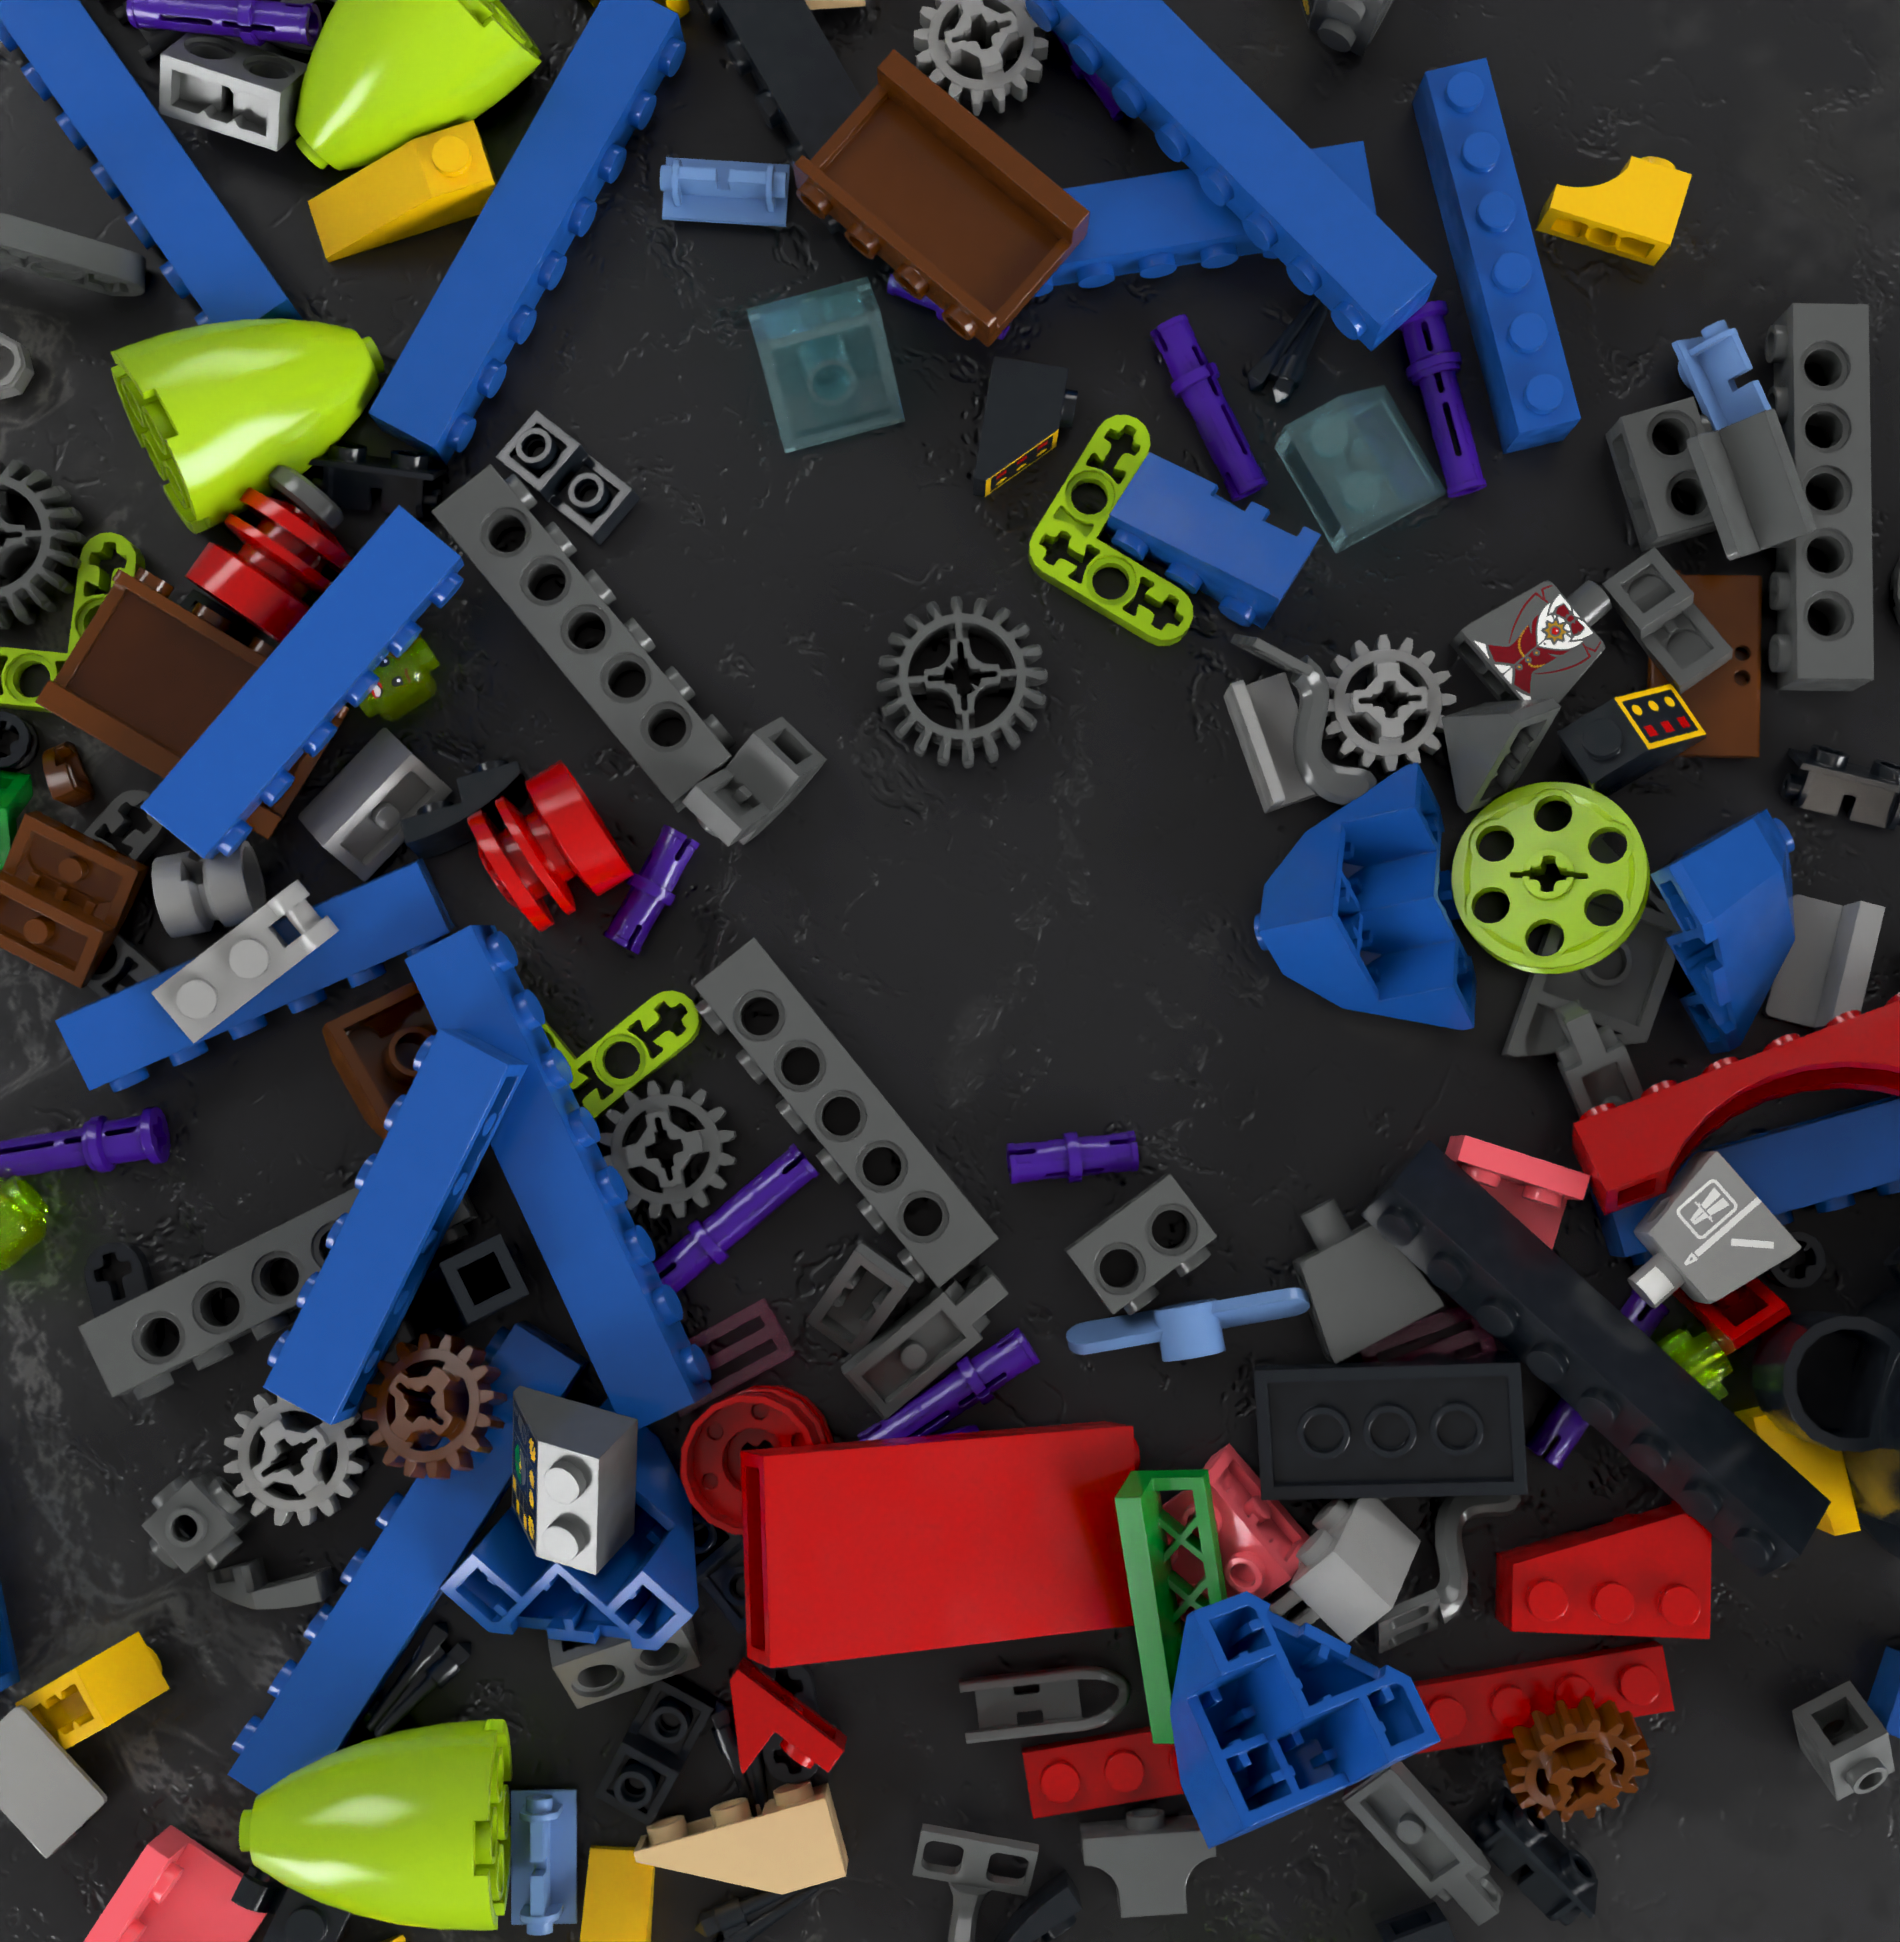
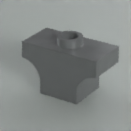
M1139 1808L1126 1812V1819L1079 1823L1084 1866L1097 1867L1112 1877L1116 1883L1117 1902L1121 1918L1186 1914V1884L1190 1873L1200 1862L1208 1858L1217 1857L1216 1846L1208 1849L1194 1815L1165 1817V1811L1162 1809Z

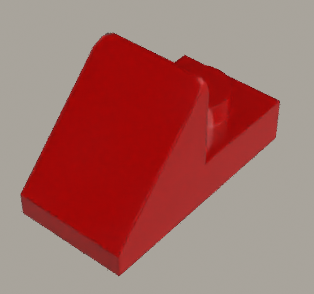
M1757 1277L1711 1304L1694 1302L1681 1288H1678L1672 1294L1704 1324L1715 1351L1721 1359L1791 1314L1788 1305Z
M745 1657L741 1659L730 1678L741 1772L745 1773L774 1732H776L783 1738L780 1743L781 1748L793 1760L809 1769L816 1763L829 1773L845 1750L847 1736Z

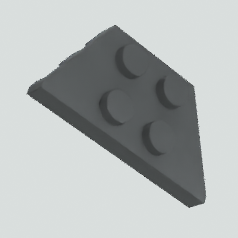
M1600 834L1591 844V856L1600 863L1610 864L1617 862L1621 858L1604 842L1602 838L1605 835ZM1651 886L1645 910L1636 928L1627 940L1609 956L1591 966L1573 972L1529 974L1501 1055L1508 1058L1556 1053V1048L1568 1042L1562 1033L1554 1010L1577 999L1584 1010L1588 1009L1597 1029L1608 1024L1615 1036L1624 1045L1647 1043L1676 961V957L1665 938L1681 930L1665 900L1658 898L1652 891ZM1601 894L1595 897L1587 907V919L1592 924L1598 926H1609L1616 923L1623 913V902L1617 896L1611 894ZM1547 924L1536 955L1550 956L1558 952L1564 941L1563 930L1556 925Z

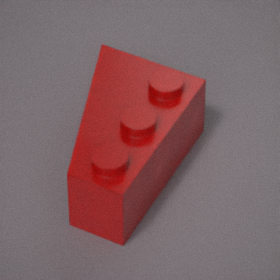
M1674 1500L1669 1505L1639 1514H1626L1613 1518L1612 1522L1578 1532L1575 1530L1498 1552L1496 1553L1495 1619L1511 1632L1710 1639L1712 1534L1696 1519L1689 1516Z

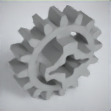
M935 0L937 10L922 6L920 10V25L923 28L914 30V49L921 52L916 56V68L924 74L931 73L929 78L943 90H948V94L957 102L961 103L962 99L971 101V111L974 116H979L983 102L989 101L992 102L993 107L998 113L1005 112V96L1011 94L1015 99L1023 102L1027 99L1028 86L1025 80L1035 83L1040 82L1043 65L1039 61L1047 59L1049 40L1042 38L1045 31L1030 17L1025 4L1026 0ZM958 17L959 21L955 29L945 31L947 26ZM981 40L985 49H981L977 41ZM1022 49L1016 63L1004 73L1003 67L1006 61L1017 58V51Z
M1383 634L1376 639L1373 651H1369L1361 640L1356 641L1350 648L1352 662L1341 655L1336 656L1330 666L1338 678L1326 677L1330 696L1326 717L1331 718V723L1324 729L1322 738L1332 739L1337 736L1343 743L1336 753L1337 758L1341 760L1353 751L1360 755L1358 767L1367 770L1374 760L1380 761L1383 774L1391 775L1396 770L1399 758L1402 759L1405 765L1417 762L1420 764L1421 758L1418 748L1433 755L1442 746L1433 732L1444 733L1441 718L1444 715H1441V711L1451 708L1457 702V698L1452 694L1441 693L1440 686L1451 675L1448 670L1432 673L1429 669V665L1435 657V653L1432 650L1424 653L1418 659L1411 655L1413 639L1407 637L1399 648L1395 650L1391 649L1387 634ZM1369 668L1370 673L1367 676L1368 687L1365 690H1353L1352 693H1346L1350 680L1360 671ZM1400 669L1408 673L1420 687H1414L1400 674ZM1381 693H1385L1387 703L1397 704L1399 707L1389 718L1385 717L1383 707H1373L1372 704ZM1418 717H1425L1422 727L1416 736L1402 743L1401 737L1404 735L1403 723L1406 720H1416ZM1350 723L1360 725L1371 735V741L1358 734Z
M267 1392L255 1396L253 1400L258 1414L247 1410L237 1413L234 1419L244 1429L243 1434L227 1437L224 1442L225 1446L238 1451V1459L223 1466L225 1473H240L243 1481L232 1492L235 1498L251 1492L256 1499L250 1513L256 1517L270 1507L274 1508V1523L278 1526L288 1523L294 1512H297L302 1526L310 1525L317 1519V1506L328 1517L341 1510L336 1494L347 1498L356 1495L360 1489L349 1477L351 1474L362 1473L368 1470L370 1464L364 1459L356 1457V1449L368 1444L369 1436L353 1435L350 1428L360 1419V1413L357 1412L356 1416L333 1425L323 1421L318 1426L302 1424L296 1414L290 1415L289 1411H306L277 1396L276 1402ZM260 1436H262L266 1443L262 1461L258 1464L257 1448ZM317 1439V1443L307 1449L308 1453L301 1458L300 1463L289 1464L278 1469V1464L286 1460L287 1455L294 1449L293 1445L305 1444ZM336 1444L338 1459L333 1474L328 1463L332 1446ZM276 1482L293 1485L299 1495L304 1493L305 1496H290L276 1490L271 1485Z

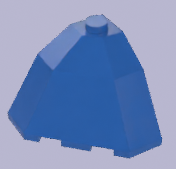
M1418 762L1405 765L1372 787L1361 797L1351 801L1303 834L1264 884L1261 912L1257 913L1254 917V931L1260 948L1263 951H1270L1283 975L1342 1009L1451 1029L1467 1030L1475 1026L1477 980L1472 956L1467 955L1452 925L1451 920L1461 918L1453 898L1451 885L1452 870L1441 872L1440 869L1441 836L1445 832L1440 806Z
M1767 808L1746 817L1682 853L1683 857L1650 874L1681 930L1665 939L1695 991L1679 1000L1710 1054L1729 1052L1742 1044L1795 941L1792 873L1789 853L1795 850V843L1785 824L1778 818L1772 819Z
M609 1398L599 1407L600 1409L615 1413ZM645 1426L638 1430L635 1532L596 1575L536 1557L511 1505L439 1589L488 1632L513 1635L518 1627L547 1630L548 1639L596 1644L601 1636L631 1640L632 1648L658 1651L699 1608L692 1504L689 1502L686 1491L659 1438Z
M1247 1591L1190 1612L1186 1616L1170 1706V1717L1180 1784L1208 1849L1328 1797L1440 1742L1441 1739L1411 1677L1389 1665L1378 1668L1350 1653L1352 1646L1308 1623L1298 1626L1269 1611L1270 1603Z

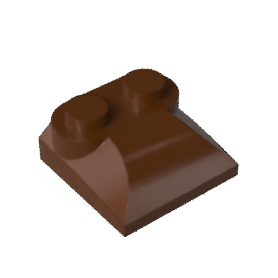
M415 981L327 1022L322 1029L331 1060L366 1123L383 1141L388 1133L384 1129V1121L389 1109L400 1095H407L417 1074V1071L413 1069V1063L419 1048L429 1036H436L438 1032Z

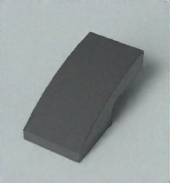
M1655 547L1602 583L1603 591L1609 597L1612 605L1666 680L1670 684L1672 683L1679 695L1732 659L1733 649L1693 603L1694 592Z

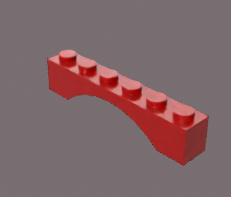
M1900 992L1890 998L1886 1005L1864 1014L1859 1010L1842 1013L1830 1020L1824 1029L1803 1037H1800L1797 1033L1781 1036L1770 1042L1763 1049V1052L1742 1060H1739L1737 1057L1720 1059L1705 1068L1702 1075L1681 1083H1677L1675 1080L1662 1081L1649 1087L1636 1100L1617 1107L1614 1103H1605L1585 1112L1578 1122L1573 1123L1572 1150L1583 1172L1591 1175L1589 1185L1604 1216L1666 1193L1682 1164L1705 1138L1733 1117L1764 1102L1799 1092L1838 1088L1879 1091L1900 1096Z

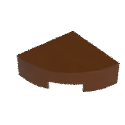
M66 741L45 750L42 756L43 769L52 798L74 808L94 800V790L75 744Z

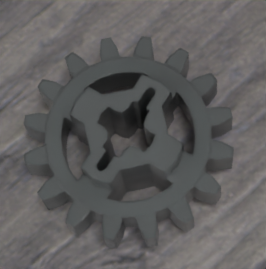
M679 1080L674 1081L669 1094H663L658 1081H649L647 1086L648 1097L643 1100L633 1091L628 1090L625 1092L624 1097L629 1109L625 1113L609 1109L606 1116L616 1125L613 1133H600L599 1142L611 1146V1155L603 1157L607 1166H613L618 1171L626 1188L630 1191L625 1204L626 1207L634 1210L646 1200L649 1202L650 1218L655 1219L661 1217L665 1204H671L677 1218L687 1216V1201L693 1199L702 1208L711 1205L709 1196L705 1191L706 1188L711 1185L715 1188L726 1189L728 1182L723 1176L718 1174L720 1166L736 1165L737 1163L736 1157L723 1152V1144L737 1138L736 1131L720 1130L717 1125L727 1114L726 1109L721 1106L707 1111L704 1106L709 1092L700 1089L691 1099L685 1097V1082ZM671 1106H677L692 1113L705 1129L688 1131L677 1124ZM646 1113V1130L636 1144L626 1146L627 1137L632 1126ZM663 1130H667V1135L670 1139L681 1140L683 1144V1151L673 1155L674 1166H671V1168H668L665 1159L654 1158L652 1154V1147L658 1146L662 1142L661 1133L664 1132ZM709 1152L706 1168L701 1176L688 1187L687 1170L697 1155ZM644 1167L657 1175L660 1187L663 1188V1193L644 1186L636 1179L631 1169Z

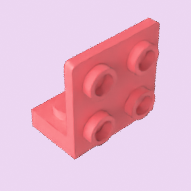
M1467 1135L1450 1136L1445 1152L1451 1160L1551 1250H1553L1567 1201L1584 1199L1591 1176Z
M1229 1443L1213 1454L1202 1468L1208 1469L1227 1598L1247 1591L1263 1599L1293 1578L1299 1564L1296 1554L1310 1536L1279 1500H1261L1260 1478ZM1183 1490L1162 1505L1163 1509L1183 1526L1196 1514L1192 1490ZM1197 1526L1192 1533L1199 1538ZM1167 1533L1168 1545L1174 1538ZM1180 1545L1171 1555L1172 1570L1195 1587L1205 1575L1203 1562L1183 1545ZM1206 1588L1201 1594L1209 1600ZM1176 1594L1177 1604H1179L1183 1599ZM1190 1606L1182 1614L1181 1619L1185 1622L1186 1616L1196 1609Z
M170 1825L146 1845L83 1942H250L268 1913L254 1912L234 1903L231 1899L244 1873Z

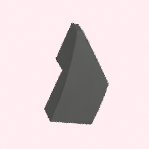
M262 1557L207 1572L210 1589L213 1593L235 1604L255 1610L290 1608L322 1602L337 1591L331 1566L268 1582Z

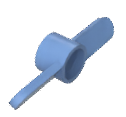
M1285 1288L1222 1300L1212 1298L1189 1301L1134 1313L1130 1316L1127 1314L1082 1322L1071 1327L1066 1333L1069 1350L1079 1355L1159 1342L1163 1362L1187 1360L1226 1351L1222 1329L1298 1316L1310 1308L1308 1292L1302 1288Z

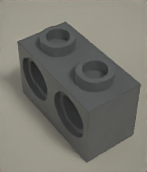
M188 32L160 54L159 114L278 151L298 133L294 122L300 88L308 64L219 35Z
M1694 396L1622 416L1605 434L1641 552L1708 534L1717 529L1687 446V439L1701 433L1713 431L1708 417L1703 415V413L1699 414ZM1659 432L1669 436L1675 444L1676 455L1661 453L1653 443L1652 433ZM1672 491L1683 492L1691 498L1694 504V515H1685L1675 509L1671 501Z
M1164 1174L1066 1247L1064 1251L1109 1312L1115 1314L1121 1308H1124L1130 1316L1160 1294L1154 1284L1175 1269L1180 1277H1183L1207 1260L1212 1254L1206 1245L1214 1240L1217 1235L1171 1174ZM1173 1210L1183 1217L1186 1224V1234L1178 1245L1164 1248L1155 1241L1152 1234V1225L1160 1213ZM1115 1249L1128 1251L1135 1262L1133 1277L1126 1284L1120 1286L1107 1284L1100 1273V1263L1103 1257Z
M692 1617L658 1651L632 1648L630 1639L601 1636L596 1644L548 1639L552 1668L577 1709L702 1666Z

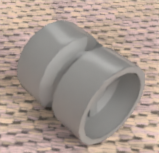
M246 840L229 857L219 852L213 860L203 859L194 851H187L157 857L152 863L151 877L155 904L160 920L171 938L209 932L216 920H219L225 927L238 926L267 903L259 861L253 847Z

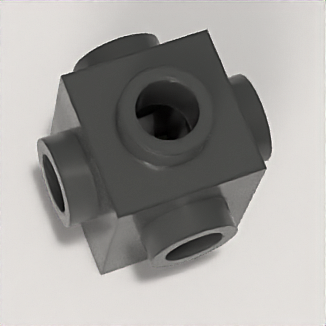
M210 1471L189 1481L182 1475L174 1479L153 1498L151 1503L156 1507L157 1511L141 1526L152 1537L149 1540V1545L154 1554L170 1568L177 1569L179 1567L186 1574L206 1563L212 1570L223 1563L242 1545L243 1541L237 1534L255 1517L244 1506L245 1500L243 1496L235 1498L232 1492L236 1487L225 1478L217 1476L213 1471ZM183 1515H188L195 1520L197 1531Z

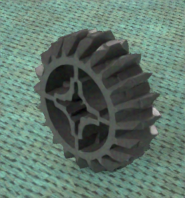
M13 459L7 467L0 461V536L5 534L9 537L6 538L4 545L0 546V629L2 630L11 629L14 616L26 625L35 624V606L37 605L49 613L57 612L56 601L52 595L57 589L65 594L75 593L74 586L65 577L68 571L78 572L81 560L73 556L72 552L82 549L87 543V538L83 534L74 531L84 520L78 510L74 507H67L72 500L69 492L61 486H53V478L43 470H34L31 473L28 465L20 460ZM11 499L23 500L32 504L38 515L41 530H31L25 525H19L18 515L12 511ZM35 560L32 566L28 569V571L23 576H21V572L23 571L24 567L31 561Z
M952 596L950 615L942 616L938 604L935 601H931L926 604L929 623L926 625L913 614H908L904 618L905 626L913 636L911 639L900 633L892 632L890 634L888 644L901 656H880L879 668L896 677L878 681L877 692L879 695L886 697L898 696V698L882 707V714L885 719H896L905 715L906 718L895 729V736L899 741L908 739L916 731L920 733L914 746V753L917 756L923 757L928 752L932 743L940 745L937 754L938 765L947 766L950 761L951 749H961L963 767L971 768L974 765L973 748L982 747L985 758L990 763H993L999 757L998 748L995 744L996 739L1000 738L1011 750H1016L1020 746V739L1012 728L1013 725L1026 731L1034 730L1037 720L1023 707L1033 709L1044 707L1046 696L1028 687L1046 683L1048 672L1040 667H1027L1041 658L1043 651L1039 644L1019 647L1029 635L1030 628L1026 623L1015 626L1009 632L1005 630L1011 614L1009 609L1002 607L997 611L993 620L985 618L987 612L986 599L977 598L974 603V613L968 614L962 613L963 601L961 597ZM968 636L980 638L992 644L1004 655L1011 668L1000 669L999 664H985L977 660L971 652ZM949 637L950 655L946 662L939 667L925 669L924 675L911 676L912 669L920 655L932 644ZM959 654L963 656L964 670H967L969 680H979L980 682L979 686L971 684V691L967 694V710L965 711L961 708V695L957 694L955 684H945L946 678L954 681V671L958 670ZM1015 688L1013 697L1006 709L990 723L975 728L974 709L978 702L984 697L999 695L1000 689ZM925 695L926 700L935 699L947 703L953 710L956 729L941 726L930 720L921 712L912 696Z

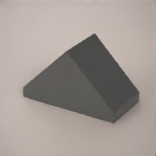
M1553 698L1484 702L1441 717L1457 805L1465 813L1487 806L1498 797L1514 789L1561 708Z
M863 1240L854 1250L805 1322L854 1356L870 1342L915 1278Z

